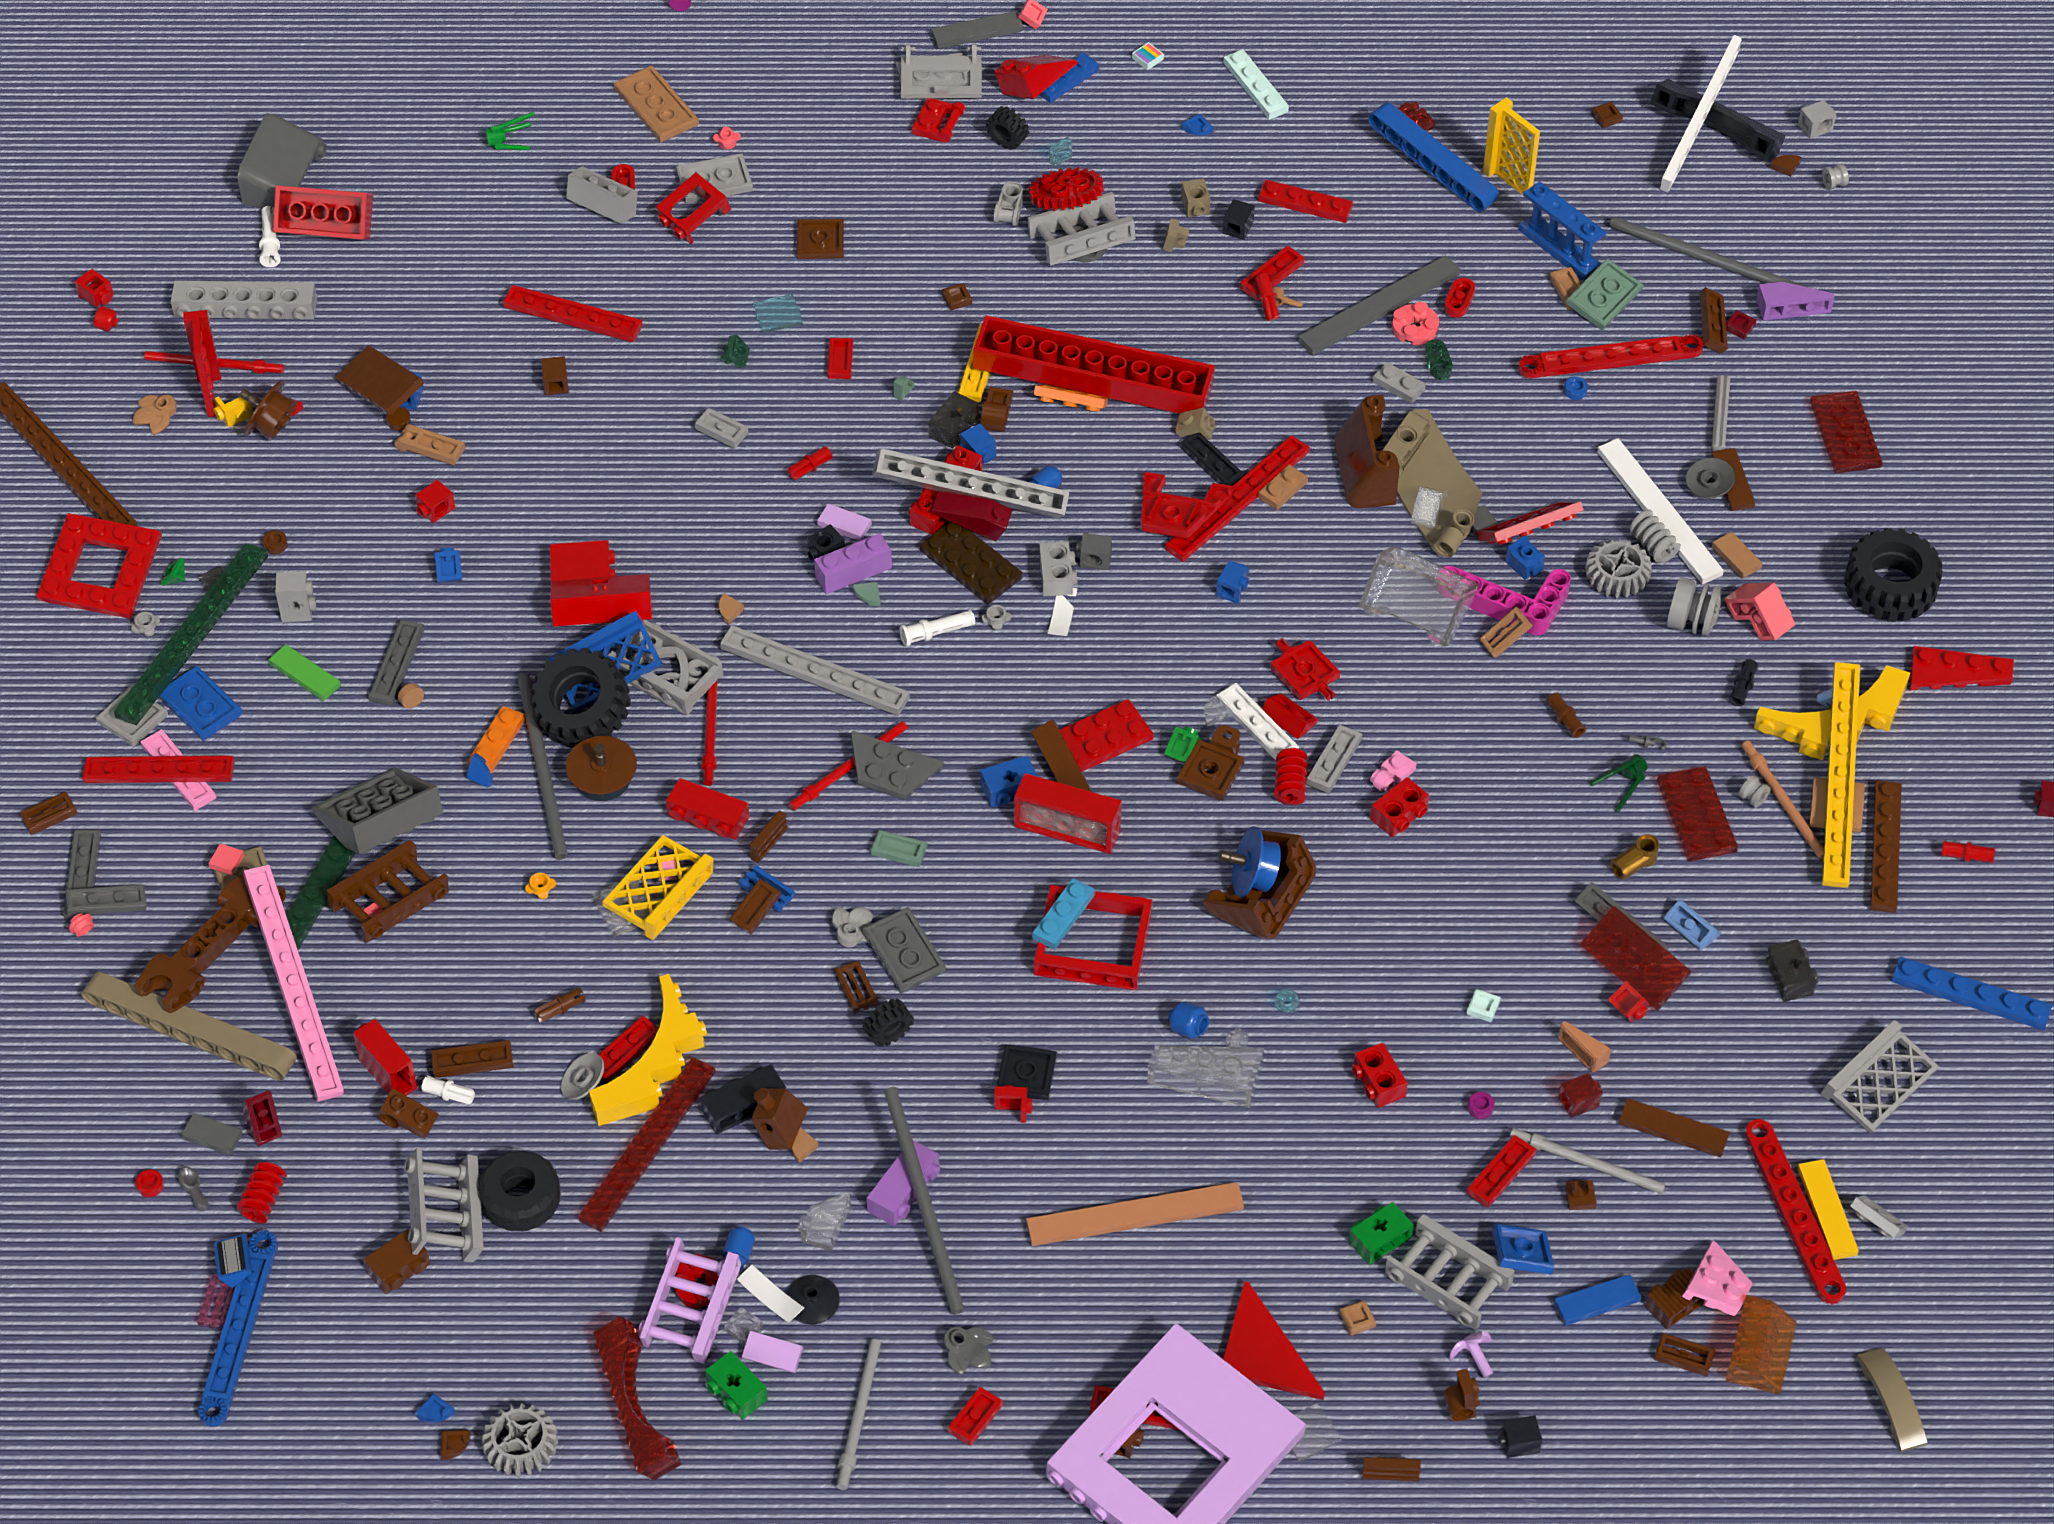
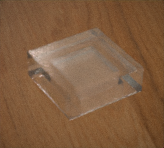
M741 1307L724 1325V1331L746 1345L750 1331L757 1333L763 1327V1321Z

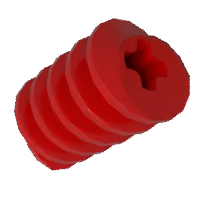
M1286 748L1281 750L1276 756L1274 796L1279 802L1286 805H1300L1306 800L1305 785L1307 783L1306 768L1308 765L1306 759L1308 757L1301 749Z
M259 1162L254 1166L249 1182L245 1186V1191L241 1195V1200L237 1204L238 1211L246 1219L258 1224H265L268 1221L266 1215L272 1212L270 1206L276 1203L274 1197L280 1194L278 1188L284 1185V1181L281 1178L287 1177L286 1172L281 1167L270 1162Z

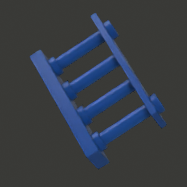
M1539 181L1523 192V196L1534 203L1532 215L1519 224V231L1565 267H1572L1575 274L1585 281L1602 264L1592 257L1591 253L1593 244L1606 236L1607 232ZM1542 210L1550 216L1549 223L1541 217ZM1559 223L1567 229L1566 236L1558 230ZM1575 236L1584 242L1583 249L1574 243Z

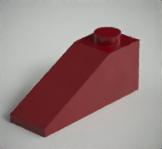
M938 491L931 513L996 542L1007 529L1013 509L991 499Z
M270 1090L244 1100L242 1110L245 1122L257 1146L282 1137Z

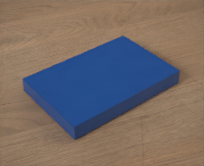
M197 665L157 692L158 698L202 741L243 714L242 708Z

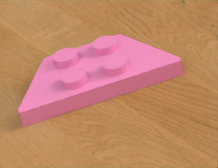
M1712 1241L1682 1297L1691 1300L1693 1296L1705 1299V1306L1719 1309L1724 1313L1735 1316L1740 1310L1753 1283L1715 1241Z

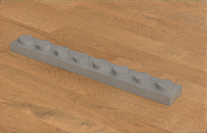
M732 625L720 643L722 650L898 716L910 698L909 691Z

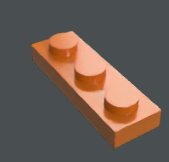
M1042 384L1036 385L1034 395L1040 396L1041 401L1054 402V399L1062 400L1063 405L1077 407V404L1086 405V409L1099 412L1100 408L1107 407L1108 403L1107 397Z
M502 706L468 759V767L470 766L472 755L477 753L486 760L485 763L489 772L492 773L526 721L525 714Z

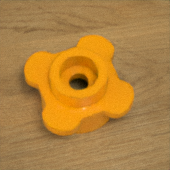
M536 873L531 876L530 884L525 886V890L528 894L533 893L537 895L539 899H546L548 892L556 886V882L545 873Z

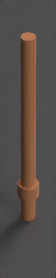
M1745 741L1741 747L1750 758L1749 763L1755 771H1759L1818 859L1822 861L1824 858L1823 846L1767 767L1768 762L1764 756L1758 754L1750 741Z

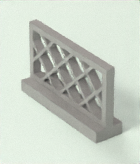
M1896 1020L1891 1022L1834 1076L1821 1092V1095L1827 1101L1832 1098L1870 1134L1939 1068L1931 1058L1900 1031L1902 1026ZM1897 1041L1907 1048V1055L1894 1054V1044ZM1877 1060H1890L1891 1071L1878 1070ZM1895 1060L1908 1061L1909 1072L1896 1071ZM1913 1061L1922 1062L1929 1070L1926 1073L1914 1072ZM1862 1075L1873 1076L1874 1087L1861 1086L1860 1077ZM1878 1076L1891 1077L1892 1088L1879 1087ZM1897 1077L1910 1078V1088H1898ZM1845 1091L1856 1092L1857 1103L1848 1102L1841 1095ZM1862 1092L1875 1093L1876 1104L1863 1103ZM1880 1093L1893 1094L1894 1103L1892 1105L1881 1104ZM1863 1109L1876 1110L1877 1120L1873 1124L1864 1117Z

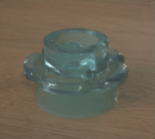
M1282 989L1275 996V1007L1279 1011L1293 1013L1300 1006V999L1292 989Z

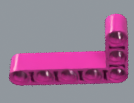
M1445 566L1439 571L1437 592L1444 598L1499 621L1517 606L1533 625L1527 632L1533 635H1542L1548 630L1568 597L1571 576L1566 570H1553L1548 575L1536 597L1531 599L1457 567ZM1516 617L1509 625L1514 623L1519 617Z

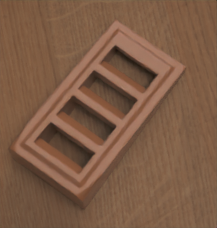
M1566 1021L1561 1023L1558 1039L1591 1072H1596L1609 1062L1611 1053L1609 1047Z

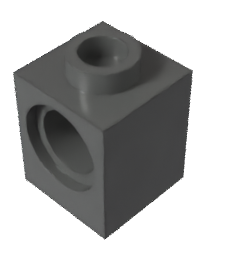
M1083 533L1082 543H1077L1076 557H1080V567L1110 569L1112 536Z

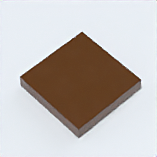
M798 219L797 259L844 258V219Z

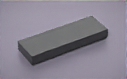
M144 884L65 890L68 916H76L80 913L85 915L146 911L147 908Z

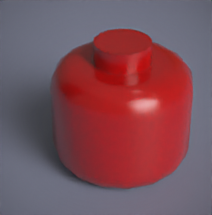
M100 306L96 311L93 326L106 332L111 331L112 327L116 328L119 319L116 318L117 312L111 308Z

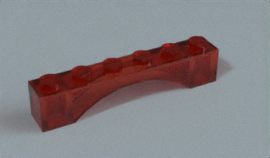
M619 1316L593 1332L596 1339L595 1348L602 1357L604 1363L602 1369L612 1388L610 1394L617 1403L619 1409L618 1418L627 1433L626 1443L634 1454V1467L640 1475L656 1480L682 1464L674 1441L653 1428L641 1409L636 1391V1372L642 1345L635 1324Z

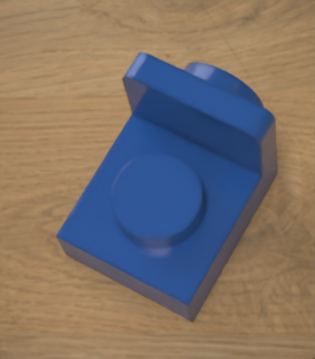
M442 548L440 552L435 553L438 583L462 581L459 550L454 551V548Z

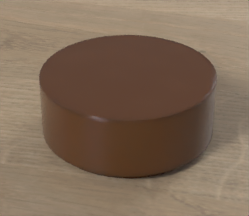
M399 407L392 415H386L387 424L393 430H403L406 425L411 423L410 413L403 407Z
M278 530L269 531L262 538L263 548L269 554H280L288 546L286 535Z

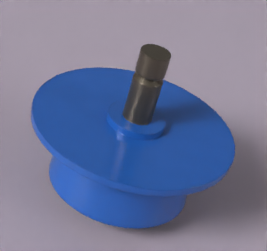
M1252 826L1246 831L1236 853L1221 850L1218 859L1233 863L1232 886L1235 895L1244 897L1252 888L1262 892L1269 891L1278 874L1281 851L1277 842L1263 841L1262 831L1256 826Z

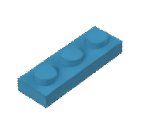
M1073 878L1034 930L1032 939L1055 950L1095 896V889Z

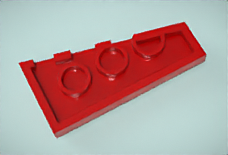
M1914 646L1910 691L1919 690V687L1929 686L1930 689H1941L1942 686L1955 685L1956 688L1966 687L1967 684H1978V686L2011 685L2014 659Z

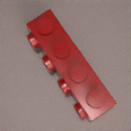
M958 445L952 453L949 452L946 455L944 463L983 471L982 455ZM923 488L919 499L916 502L914 501L909 508L910 525L933 535L944 526L947 520L931 513L938 491Z

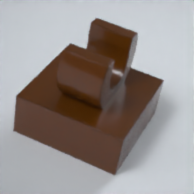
M1593 1180L1566 1182L1565 1190L1569 1210L1596 1209L1597 1202Z

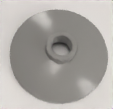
M587 1053L577 1058L569 1066L561 1082V1091L566 1098L570 1100L580 1099L596 1087L604 1071L602 1057L596 1053Z

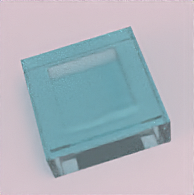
M1068 137L1049 146V163L1053 167L1072 158V140Z

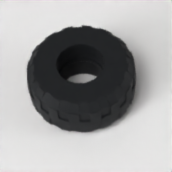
M508 1152L495 1158L484 1169L479 1181V1197L484 1214L494 1225L507 1231L523 1232L540 1227L547 1220L551 1219L560 1203L561 1189L556 1170L547 1159L534 1152ZM517 1186L532 1188L529 1193L523 1196L507 1194L512 1188Z

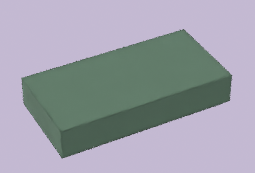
M879 830L871 848V855L920 867L928 846L927 842Z

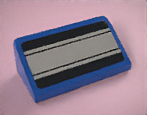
M242 1234L214 1243L218 1278L233 1288L252 1273L247 1236Z

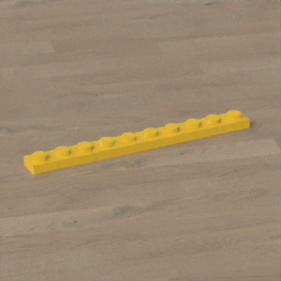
M1835 662L1823 886L1848 888L1850 880L1860 681L1859 664Z

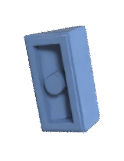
M1680 898L1663 917L1664 920L1701 951L1721 934Z

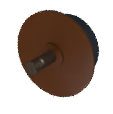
M595 736L583 740L570 751L566 760V773L571 783L577 787L582 795L595 801L612 800L622 795L629 787L630 781L637 769V759L633 749L626 742L611 736Z

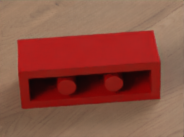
M679 778L666 799L667 814L673 819L691 823L699 829H707L724 838L728 837L737 840L749 819L748 802Z

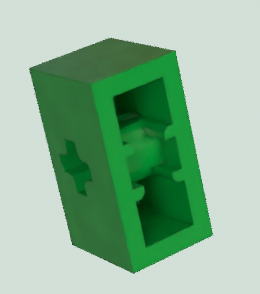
M1391 1202L1387 1206L1378 1207L1367 1219H1361L1354 1223L1350 1229L1349 1244L1370 1266L1411 1239L1413 1223L1394 1202Z
M729 1351L705 1370L707 1381L705 1385L709 1392L714 1396L718 1395L723 1400L725 1408L732 1415L736 1413L741 1420L768 1401L767 1387L732 1351Z

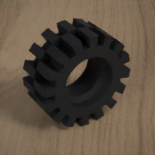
M1003 106L998 108L989 117L985 125L986 129H989L987 131L988 135L992 134L991 139L993 141L996 139L998 141L996 144L999 146L1002 144L1003 148L1007 149L1008 147L1009 150L1018 148L1029 134V126L1025 124V119L1020 118L1022 116L1020 113L1016 114L1013 108L1009 110L1007 106L1005 108Z
M893 998L889 1002H882V1006L877 1005L875 1011L868 1013L870 1017H865L863 1029L876 1046H889L891 1041L895 1043L898 1041V1037L901 1036L903 1038L905 1031L909 1032L910 1026L914 1023V1017L900 999L894 1000Z

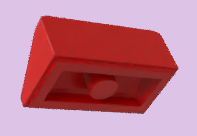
M1282 693L1268 697L1262 708L1278 726L1297 739L1303 737L1318 722L1315 716Z

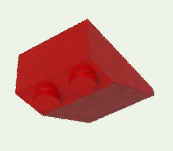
M1052 55L1015 58L1002 62L1001 66L994 73L1003 94L1034 99L1078 64L1076 59Z

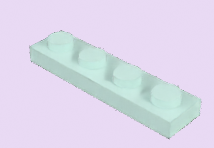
M1243 49L1224 57V65L1269 120L1288 112L1289 105Z

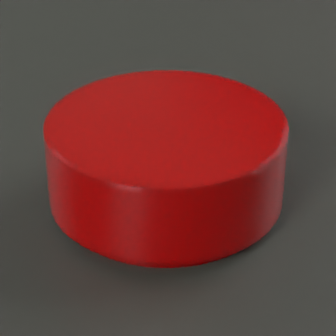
M149 1169L137 1176L136 1187L140 1195L154 1197L163 1190L164 1181L158 1171Z

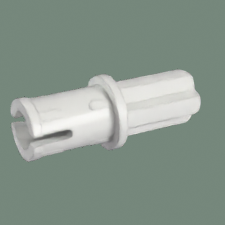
M427 1076L422 1083V1092L440 1096L445 1101L452 1099L471 1104L475 1097L473 1089L454 1084L452 1080L443 1081Z

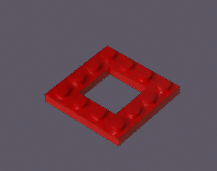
M68 513L36 596L38 601L131 619L161 540V532L159 530ZM85 543L128 551L114 589L71 581Z

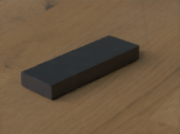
M1200 432L1180 442V449L1218 484L1233 486L1245 475Z

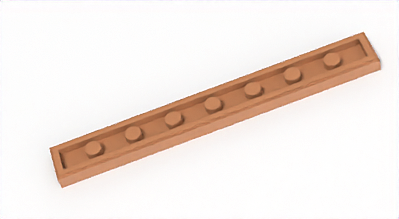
M1235 1182L1026 1218L1031 1245L1037 1246L1244 1210V1203L1239 1184Z

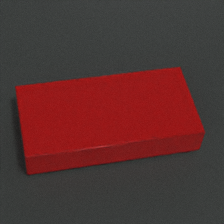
M830 338L828 379H851L853 338Z

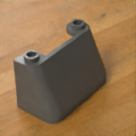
M266 113L238 170V184L243 205L257 208L271 206L272 210V207H275L276 185L300 187L312 159L320 161L326 155L327 145L324 144L323 139L275 114Z

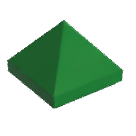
M178 558L168 566L160 581L162 586L185 581L183 558Z

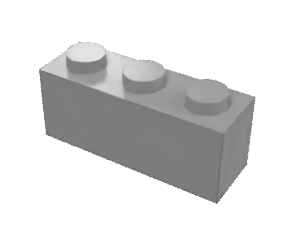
M583 166L568 175L566 199L621 224L636 215L638 191Z

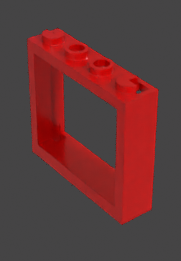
M1050 885L1044 917L1067 886ZM1095 891V896L1085 908L1141 917L1132 966L1045 954L1047 946L1038 942L1034 960V976L1137 991L1152 916V899Z

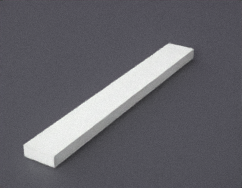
M1733 36L1662 177L1660 190L1667 193L1670 191L1740 51L1741 37Z
M1619 438L1599 446L1597 453L1643 511L1652 510L1653 516H1657L1659 522L1665 525L1664 529H1669L1670 535L1676 537V543L1681 544L1677 554L1700 583L1705 584L1723 576L1724 570Z

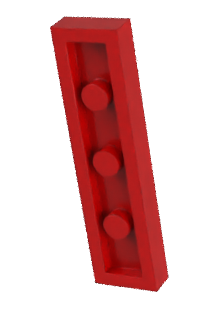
M1266 179L1258 202L1347 223L1353 208V201Z

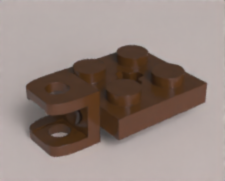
M1222 724L1214 732L1210 739V744L1198 740L1177 777V783L1223 801L1244 765L1245 758L1238 755L1240 750V731ZM1229 733L1232 735V737L1228 738L1223 734ZM1214 767L1216 773L1209 774L1205 769Z

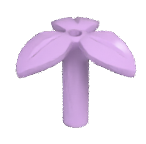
M1479 1331L1468 1335L1456 1343L1449 1359L1452 1361L1459 1351L1467 1349L1470 1351L1483 1378L1492 1375L1493 1371L1478 1344L1491 1343L1490 1334Z

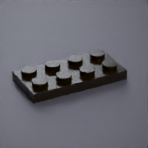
M951 521L920 544V551L987 605L1023 578V572L969 529Z

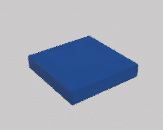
M1494 1224L1492 1234L1499 1267L1552 1275L1554 1263L1546 1231Z

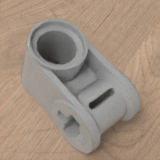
M1008 182L1002 187L999 201L994 211V223L1002 221L1012 223L1013 226L1018 225L1023 206V190L1019 183Z

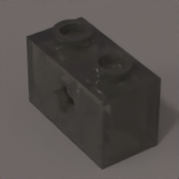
M954 391L929 421V438L954 449L960 441V433L978 423L980 418L978 402Z
M1799 940L1770 945L1765 961L1783 1002L1813 996L1815 986L1818 984V976L1815 969H1811L1807 950L1801 947Z

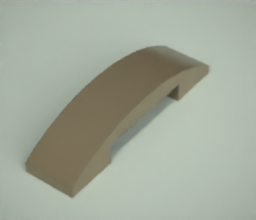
M1884 1348L1858 1354L1856 1358L1867 1381H1872L1891 1422L1889 1429L1900 1452L1927 1445L1923 1425L1914 1400L1899 1369Z

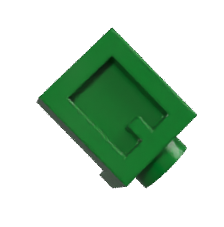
M1184 726L1183 729L1175 727L1164 755L1185 764L1198 740H1202L1197 735L1198 731L1188 726Z

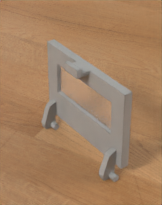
M972 43V47H968V51H972V56H911V51H915V47H911V44H906V47H902V52L906 51V56H901V98H982L981 56H977V51H981V46H977V43Z

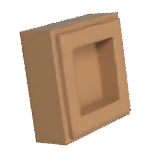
M1365 1300L1340 1309L1339 1314L1350 1336L1376 1327V1321Z

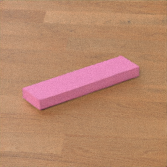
M162 729L140 741L142 748L149 756H184ZM171 782L194 811L216 799L215 792L206 782Z

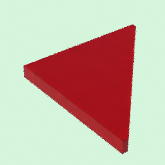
M1245 1281L1223 1360L1256 1385L1324 1400L1325 1391L1251 1284Z

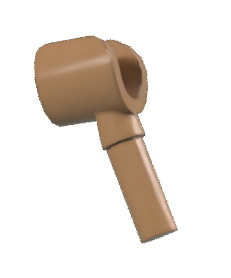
M1273 288L1274 293H1277V297H1275L1277 306L1284 303L1302 308L1303 303L1285 297L1282 288Z

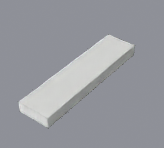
M1237 683L1216 695V700L1275 760L1281 750L1286 748L1299 749V746Z

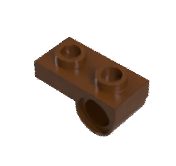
M990 387L981 415V425L986 430L1005 432L1013 400V390Z
M393 1088L378 1112L380 1121L392 1128L402 1126L423 1139L426 1138L439 1115Z
M1467 1368L1456 1371L1457 1385L1450 1386L1443 1391V1397L1452 1421L1476 1418V1407L1480 1406L1477 1395L1479 1394V1387L1476 1378H1470Z

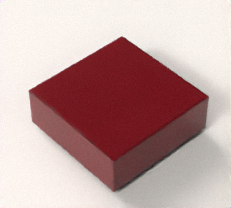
M1736 310L1726 322V331L1745 340L1756 326L1757 320Z

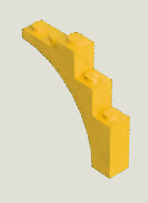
M1886 665L1879 679L1868 691L1859 696L1856 744L1865 724L1889 732L1907 688L1910 672ZM1760 706L1754 729L1765 734L1783 738L1789 742L1800 744L1799 753L1823 760L1830 744L1831 709L1820 712L1794 713Z
M670 974L659 976L663 998V1014L660 1028L651 1046L642 1058L627 1072L611 1082L589 1091L591 1107L598 1126L660 1108L658 1097L662 1096V1091L659 1084L681 1078V1067L685 1066L682 1054L704 1047L703 1037L707 1036L703 1020L698 1021L695 1012L688 1013L685 1003H680L681 992L677 982H672Z

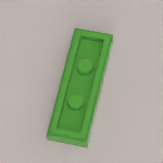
M287 644L269 659V664L323 702L341 686L338 679Z

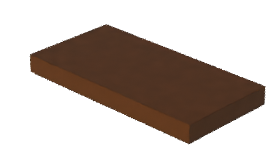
M370 345L335 376L339 383L388 415H392L424 384L420 377Z

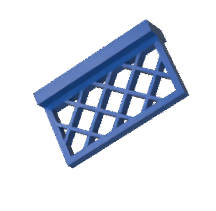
M636 611L560 651L564 655L567 654L569 649L575 648L577 652H580L581 648H588L592 653L595 650L603 652L604 657H609L612 661L616 662L615 665L618 669H620L621 663L632 666L629 675L624 677L627 684L663 665L646 630L647 627ZM641 631L643 639L640 646L629 644L632 636ZM614 645L622 646L618 658L608 656L610 648ZM628 648L638 650L634 662L623 660ZM643 652L652 654L655 660L646 666L639 664ZM556 654L548 658L550 662L555 659L554 656ZM591 682L590 686L577 684L566 693L575 712L597 701L600 694V689L595 688L597 683ZM577 689L588 690L585 699L576 702L575 694Z

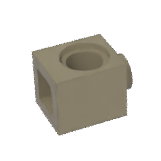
M1204 178L1182 182L1181 199L1187 217L1210 214L1211 197Z

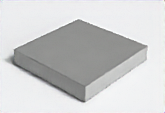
M130 686L96 717L98 724L134 747L168 716L167 709Z

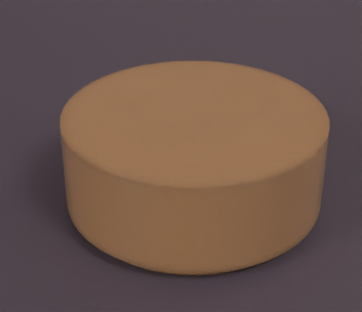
M416 683L405 685L398 694V700L405 708L417 706L424 698V691Z

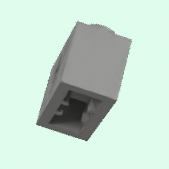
M306 571L277 572L275 592L282 622L312 621V611H316V597L313 596V583L308 581Z

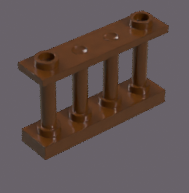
M408 840L328 889V907L334 913L346 907L362 923V939L367 944L432 902L442 899L449 892L448 876L444 873L433 879L417 863L416 845L411 840ZM405 869H409L424 886L413 892L396 875ZM388 881L404 898L392 905L376 889L377 886ZM367 894L383 911L371 918L354 900Z

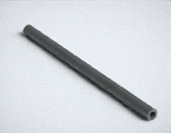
M1615 216L1610 223V227L1765 284L1786 282L1808 287Z
M521 674L518 676V683L555 858L563 860L567 858L568 854L540 723L535 718L532 712L533 708L530 705V697L533 696L530 692V675Z
M889 1087L884 1090V1094L949 1307L953 1315L960 1314L965 1311L901 1100L897 1088Z

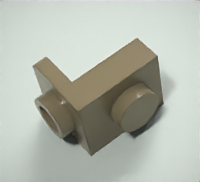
M1204 407L1179 413L1175 432L1179 437L1200 432L1207 440H1211L1213 430L1215 429V421Z

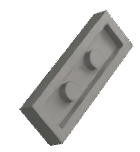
M1339 724L1307 777L1306 784L1329 794L1361 742L1362 733Z

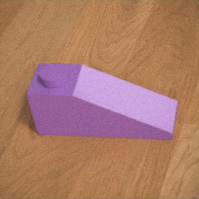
M1786 282L1759 284L1756 301L1762 319L1765 321L1831 313L1835 296L1833 293Z

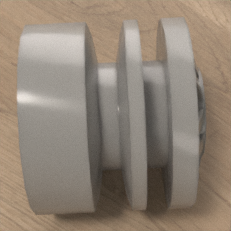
M1680 577L1671 603L1667 627L1683 631L1687 622L1692 621V633L1696 634L1699 625L1703 624L1702 636L1708 637L1719 615L1721 587L1715 586L1712 595L1709 596V584L1705 583L1701 593L1696 592V580Z

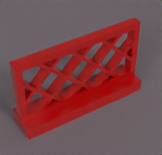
M208 311L183 312V320L198 383H201L208 417H215L213 410L215 408L213 381L222 379Z

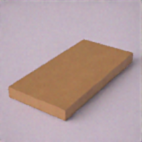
M652 65L614 83V89L660 143L699 125L697 116Z

